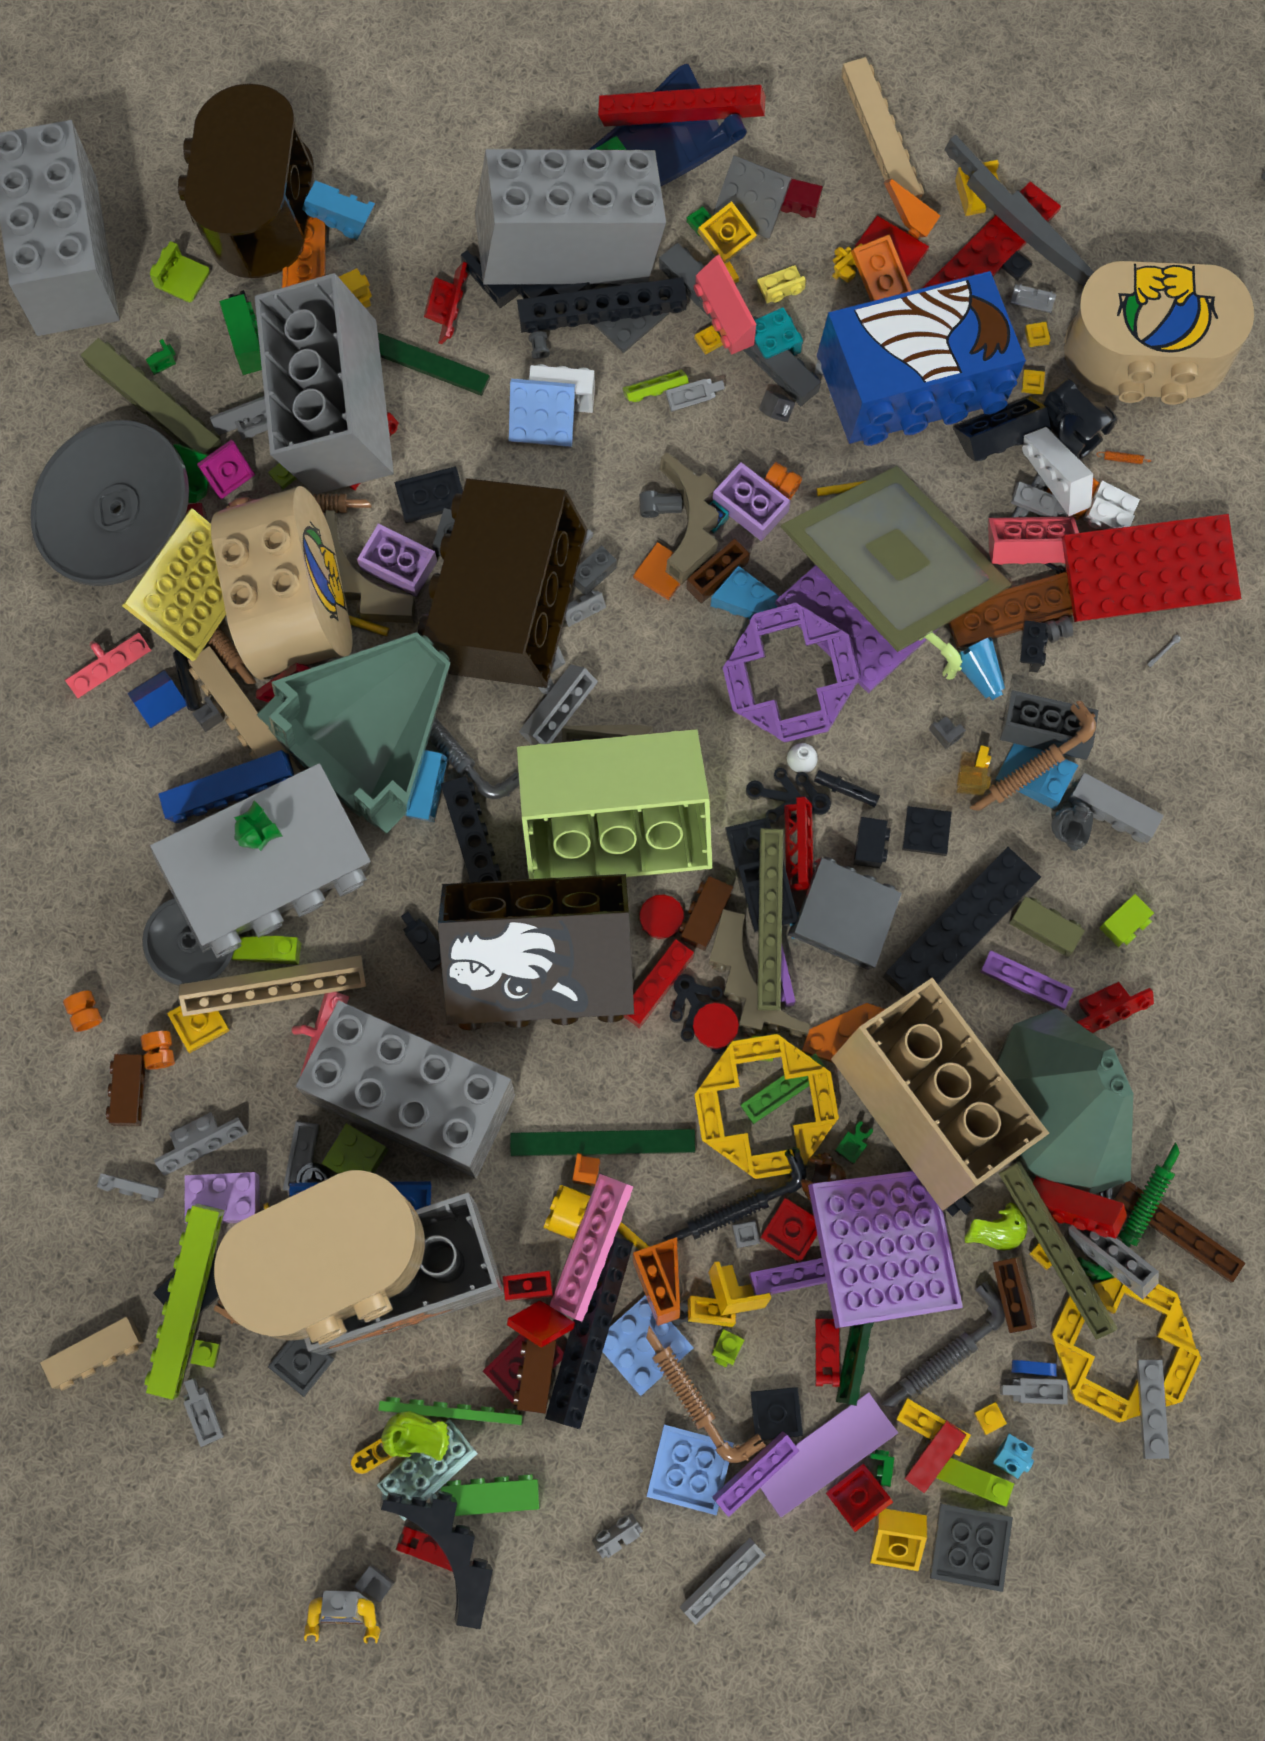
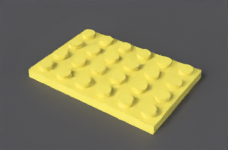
M191 508L122 606L192 662L197 659L225 617L226 611L211 540V523Z

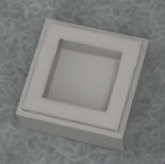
M755 1221L732 1225L737 1249L760 1244Z

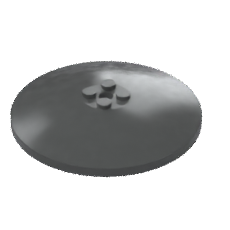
M114 420L99 423L71 437L53 454L45 465L32 497L31 529L34 541L42 557L54 570L64 577L89 586L114 585L130 580L145 572L186 515L189 484L186 468L181 456L172 443L158 431L134 421ZM121 505V510L118 513H114L116 507Z

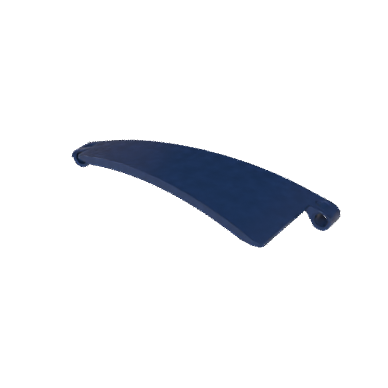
M684 64L673 71L653 92L701 88L689 64ZM738 114L728 116L720 126L716 119L623 125L613 128L588 150H594L616 136L626 150H655L660 186L662 187L741 140L747 134V130Z

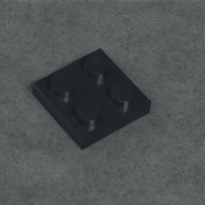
M907 806L902 850L947 856L952 812Z
M798 1387L750 1391L755 1435L758 1433L761 1440L775 1439L782 1431L788 1437L803 1436Z

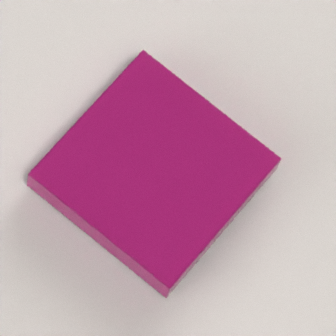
M233 440L228 441L197 464L220 499H223L255 476Z

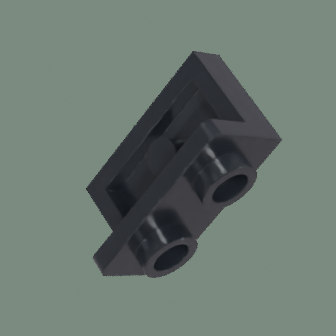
M1024 622L1020 662L1030 664L1029 672L1038 673L1040 667L1045 665L1046 653H1043L1048 641V633H1045L1046 623Z

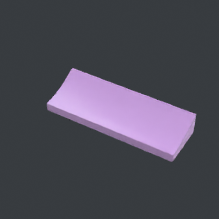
M868 1392L858 1399L857 1406L850 1405L795 1444L799 1452L760 1488L779 1517H783L897 1435L898 1431Z

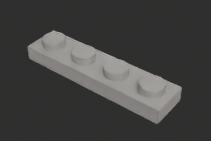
M1136 1360L1143 1459H1169L1162 1360Z
M749 1538L680 1606V1609L696 1625L766 1555Z

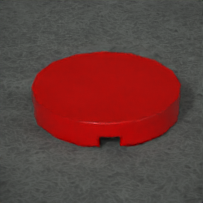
M665 894L655 895L647 899L640 910V923L644 932L656 939L675 936L684 921V911L681 904L675 898Z
M711 1003L699 1009L694 1017L693 1030L701 1044L707 1048L719 1049L729 1045L735 1039L739 1023L736 1014L731 1008L725 1004Z

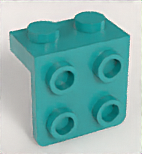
M784 307L754 320L756 323L755 343L764 358H771L790 349L793 356L801 353L803 338L797 332L792 318L787 314Z

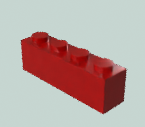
M675 939L634 993V1014L625 1015L624 1018L640 1029L673 986L678 976L682 974L692 961L694 952Z
M1036 1176L1033 1185L1055 1222L1067 1223L1079 1230H1089L1101 1237L1117 1238L1127 1217L1124 1203Z

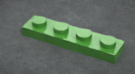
M816 1054L811 1056L814 1061L825 1067ZM783 1075L742 1103L740 1107L754 1125L808 1088V1076L785 1080Z

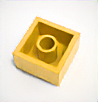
M732 201L702 224L697 231L714 255H720L724 263L753 242L757 236Z

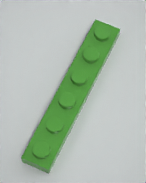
M386 1397V1401H380L378 1410L397 1413L411 1411L427 1416L516 1425L523 1424V1415H518L519 1410L504 1408V1413H495V1407L481 1406L480 1411L471 1410V1405L457 1404L456 1409L447 1408L448 1403L435 1401L433 1406L424 1405V1400L410 1399L409 1404L400 1403V1398Z

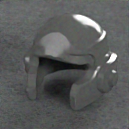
M1079 803L1074 807L1062 808L1053 816L1051 823L1053 834L1057 839L1065 842L1071 850L1077 851L1082 849L1087 844L1091 834L1093 812L1084 803Z

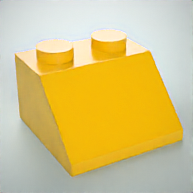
M884 1509L880 1512L875 1522L870 1563L918 1571L927 1539V1515Z

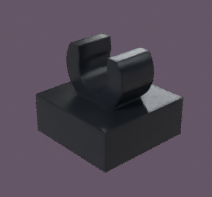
M964 1195L946 1210L952 1217L960 1210L966 1215L975 1205Z

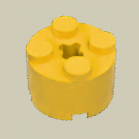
M560 1185L552 1201L551 1211L543 1228L575 1240L591 1196Z

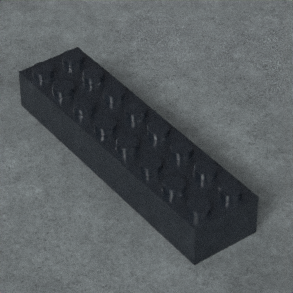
M1007 847L885 972L883 978L903 997L931 978L939 985L1037 884L1041 876Z

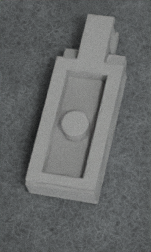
M703 379L667 390L665 394L670 411L673 412L709 401L716 397L715 392L724 390L725 387L723 380L712 383L711 379Z
M1020 481L1016 483L1011 504L1043 517L1068 516L1054 495Z
M104 1173L100 1174L97 1184L98 1188L105 1191L120 1188L119 1193L132 1196L133 1192L142 1194L141 1199L153 1202L155 1198H163L165 1192L163 1188Z
M195 1378L185 1381L184 1385L188 1394L183 1396L185 1400L184 1405L200 1447L223 1438L224 1434L208 1392H206L204 1387L199 1389Z
M1013 1379V1385H1000V1395H1013V1401H1018V1403L1068 1404L1067 1380Z

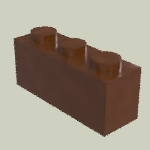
M736 539L732 540L687 579V590L702 604L721 587L738 566L743 569L748 564L750 553Z
M710 876L706 882H701L697 891L700 896L697 902L693 900L688 911L691 916L688 922L684 920L680 927L681 941L706 951L720 921L723 909L726 908L731 897L733 886Z
M114 1054V1060L110 1062L112 1083L108 1085V1096L111 1098L110 1106L106 1108V1119L113 1126H141L146 1070L143 1055Z
M1021 1257L993 1262L1009 1333L1036 1328L1037 1324Z
M527 1339V1342L522 1341L520 1356H525L524 1365H519L517 1380H521L520 1390H515L513 1404L517 1405V1410L546 1414L556 1340L542 1348Z

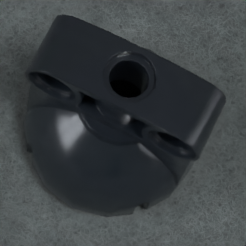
M1065 379L1047 395L1043 404L1047 407L1051 428L1058 434V439L1079 460L1090 454L1103 441L1102 436L1098 432L1101 430L1104 435L1110 434L1118 421L1116 414L1109 407L1098 402H1090L1070 379Z

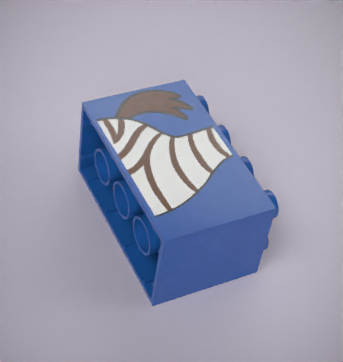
M991 271L828 312L817 352V359L821 362V369L848 443L851 444L863 440L866 446L876 445L884 441L888 437V433L903 430L905 435H914L926 429L930 422L943 419L944 424L951 425L965 419L968 416V412L982 409L984 414H993L1004 409L1008 404L1007 401L1013 388L1017 385V379L1026 362Z

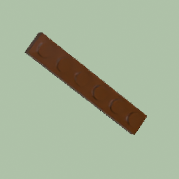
M1128 1181L1123 1183L1113 1200L1124 1203L1125 1209L1131 1212L1132 1209L1135 1210L1133 1208L1134 1205L1137 1206L1136 1201H1139L1138 1197H1142L1140 1194L1144 1192ZM1163 1204L1156 1205L1158 1208L1154 1209L1156 1212L1152 1213L1153 1217H1150V1222L1148 1221L1149 1226L1224 1279L1233 1283L1246 1263Z

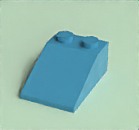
M1014 743L995 780L998 782L1001 779L1005 780L1004 777L1007 778L1008 774L1012 775V771L1015 773V769L1019 770L1018 767L1022 768L1023 764L1027 765L1026 762L1030 763V759L1034 760L1033 757L1037 758L1038 754L1042 755L1041 752L1043 750ZM1067 759L1061 763L1057 762V766L1054 764V768L1050 767L1049 771L1045 770V774L1042 772V776L1038 775V779L1035 777V781L1031 780V783L1029 784L1028 782L1027 786L1023 785L1024 788L1020 787L1018 792L1055 810L1078 765Z

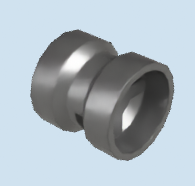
M1068 616L1060 617L1057 621L1050 620L1045 622L1046 633H1048V640L1051 643L1058 641L1061 637L1068 638L1073 636V626Z

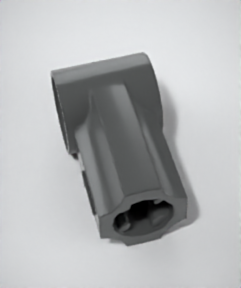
M644 491L639 494L640 515L644 518H654L659 516V514L682 513L681 493L658 494L656 491Z

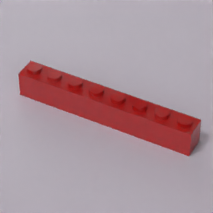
M761 84L600 95L598 116L604 127L725 119L732 114H738L740 118L765 116L766 96Z

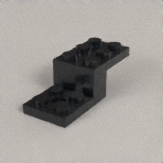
M769 817L725 827L740 891L745 895L754 933L758 932L760 829H771ZM748 839H755L758 842L756 850H749L747 848L746 841ZM783 861L782 926L796 923L798 916Z

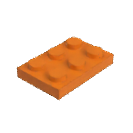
M890 235L851 250L871 301L912 291Z

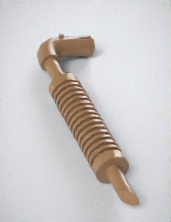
M317 494L313 495L323 513H326V510L335 511V513H347V508H372L366 499H347V494H339V496L338 494H335V496L334 494H331V496L330 494H322V496L321 494H318V496ZM250 497L237 498L230 502L226 509L256 499H250Z
M217 627L207 642L231 673L238 672L247 684L257 683L244 667L245 664L234 644L231 643L221 628Z
M1082 701L1076 702L1080 709L1075 704H1072L1070 709L1080 721L1079 725L1081 726V729L1076 732L1077 735L1058 748L1055 744H1052L1048 747L1049 750L1045 749L1046 752H1041L1042 755L1038 754L1037 758L1033 757L1034 760L1030 759V763L1027 761V765L1023 764L1022 768L1018 767L1019 770L1015 769V773L1012 771V775L1008 774L1007 778L1004 777L1005 780L1001 779L1000 783L996 782V786L994 784L990 786L991 793L970 806V809L980 811L995 800L999 804L1005 801V797L1008 799V795L1012 796V793L1015 794L1016 790L1020 791V787L1023 789V785L1027 786V783L1029 782L1030 784L1031 780L1035 781V777L1038 779V775L1042 776V772L1045 774V770L1049 771L1050 767L1054 768V764L1055 766L1058 765L1057 762H1063L1065 760L1063 754L1081 742L1084 744L1093 736L1096 730L1095 714H1091Z
M649 1326L646 1339L657 1354L652 1357L655 1364H659L657 1367H661L660 1371L664 1372L662 1375L667 1376L665 1379H669L668 1384H672L670 1387L671 1389L674 1387L673 1392H677L676 1396L680 1397L678 1400L683 1401L681 1402L682 1405L685 1404L684 1409L687 1408L686 1412H690L689 1417H693L691 1420L695 1421L696 1428L699 1430L704 1427L716 1446L717 1454L723 1460L730 1463H740L744 1460L748 1462L749 1457L765 1448L766 1445L763 1441L754 1446L755 1443L761 1440L758 1433L741 1446L738 1444L733 1448L728 1442L723 1441L711 1422L716 1418L713 1412H709L710 1408L706 1407L708 1406L707 1403L704 1404L705 1400H701L702 1395L699 1396L700 1392H696L697 1388L693 1387L695 1384L690 1383L692 1380H688L689 1375H685L687 1373L686 1370H682L684 1367H680L681 1363L677 1362L678 1358L675 1359L676 1355H672L673 1350L669 1346L664 1349Z

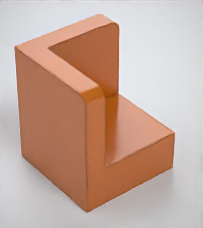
M577 1153L573 1183L595 1186L600 1159L582 1156V1154Z

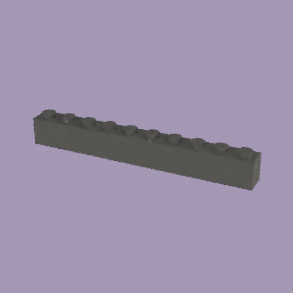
M676 243L659 257V269L670 279L683 277L686 295L706 314L701 296L698 297L694 291L696 275L704 268V265L700 261H696L687 248ZM710 313L706 314L712 320ZM755 342L753 346L743 350L800 407L819 392L821 383L819 377L815 373H811L801 359H796L791 354L790 349L768 359L763 357Z

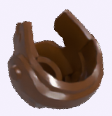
M819 1153V1155H814L808 1159L816 1164L812 1181L802 1179L801 1186L805 1196L811 1201L808 1185L846 1180V1173L842 1166L833 1161L834 1159L830 1157L829 1153Z

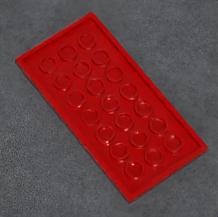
M1229 514L1061 536L1074 623L1242 599Z

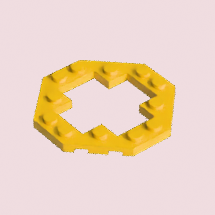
M778 1034L732 1041L694 1094L702 1141L755 1179L789 1174L792 1170L785 1156L787 1150L751 1156L748 1133L725 1137L717 1091L740 1087L736 1064L781 1057L785 1080L808 1076L815 1122L793 1125L796 1147L800 1150L804 1165L807 1164L808 1159L814 1154L839 1118L831 1072Z
M1117 1278L1094 1284V1289L1107 1311L1111 1314H1115L1125 1294L1165 1315L1156 1337L1177 1347L1164 1377L1165 1403L1167 1407L1182 1402L1201 1361V1356L1198 1349H1196L1187 1318L1183 1314L1178 1294L1158 1284L1144 1299H1141ZM1069 1295L1050 1335L1073 1400L1116 1423L1140 1416L1138 1379H1136L1127 1400L1086 1379L1095 1356L1074 1346L1085 1320Z

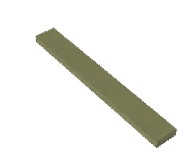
M760 829L757 1010L761 1011L781 1010L783 829Z
M1020 1161L1000 1171V1177L1095 1339L1097 1340L1115 1332L1118 1329Z

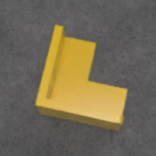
M998 160L984 162L983 164L998 179ZM959 167L955 183L965 216L984 213L986 211L985 203L968 187L967 182L970 177L964 174L961 167Z
M716 1261L708 1272L721 1316L762 1309L771 1300L770 1293L754 1296L751 1284L739 1286L733 1265L721 1267L720 1262Z

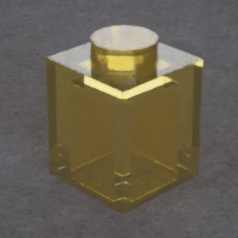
M961 765L958 771L956 793L983 796L991 783V776H987L988 768Z

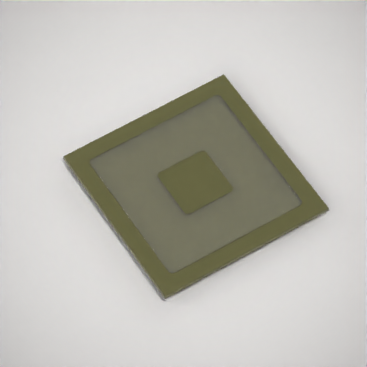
M898 466L796 516L780 526L897 652L1012 585Z

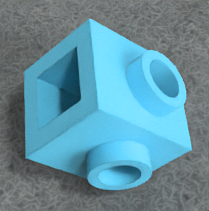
M1008 1434L999 1446L993 1464L1018 1479L1023 1471L1027 1473L1032 1467L1034 1460L1031 1457L1034 1448Z

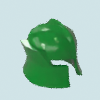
M255 800L245 813L234 817L236 820L234 839L238 841L241 847L259 848L262 851L269 841L283 837L276 824L271 822L264 809Z

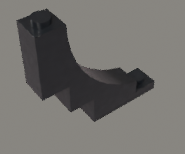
M468 250L461 254V262L467 263L466 271L499 308L505 306L518 295H521L523 299L592 290L599 285L589 284L590 282L576 284H483L480 260L477 256H472Z

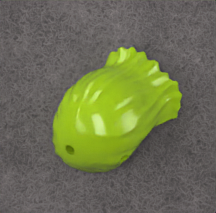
M1010 1202L1006 1204L1005 1210L999 1211L1000 1214H1003V1217L993 1220L992 1222L974 1219L970 1224L968 1232L965 1234L964 1240L965 1243H981L997 1250H1012L1018 1247L1025 1239L1027 1221L1018 1206Z
M406 1411L398 1413L388 1420L383 1430L381 1441L383 1450L392 1457H410L409 1453H423L437 1461H441L448 1450L450 1436L447 1434V1424L443 1421L433 1423L422 1415Z

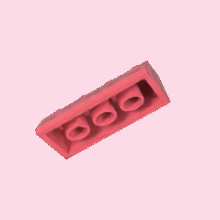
M717 255L696 275L694 291L698 297L701 296L706 314L710 313L715 331L720 332L724 348H728L732 355L754 345L756 323L720 255Z
M989 518V554L992 564H1065L1061 536L1079 533L1075 518Z

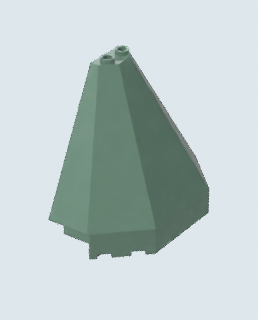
M417 632L273 681L272 687L275 697L257 714L259 719L269 727L268 729L276 739L287 747L286 750L305 769L320 763L338 799L357 816L360 817L362 815L367 822L375 827L378 826L386 834L404 815H407L450 667L449 657L441 650L438 652L432 646L433 643L425 635L420 636Z
M1057 1008L1014 1024L1008 1031L996 1063L1049 1132L1047 1136L1016 1157V1161H1020L1028 1176L1034 1178L1037 1176L1092 1194H1097L1131 1181L1134 1094L1114 1048Z

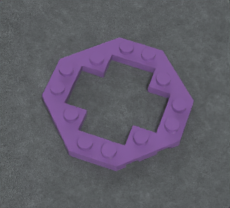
M798 603L754 614L747 629L734 647L732 655L723 666L732 710L783 742H790L828 732L860 679L850 634ZM801 625L806 646L828 641L837 683L816 688L821 707L820 711L781 720L776 700L755 704L746 662L766 657L761 638L762 635Z

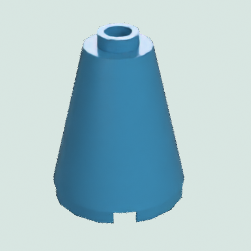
M991 637L970 646L963 652H959L962 660L961 671L985 699L990 697L993 700L1003 695L1001 690L1005 689Z

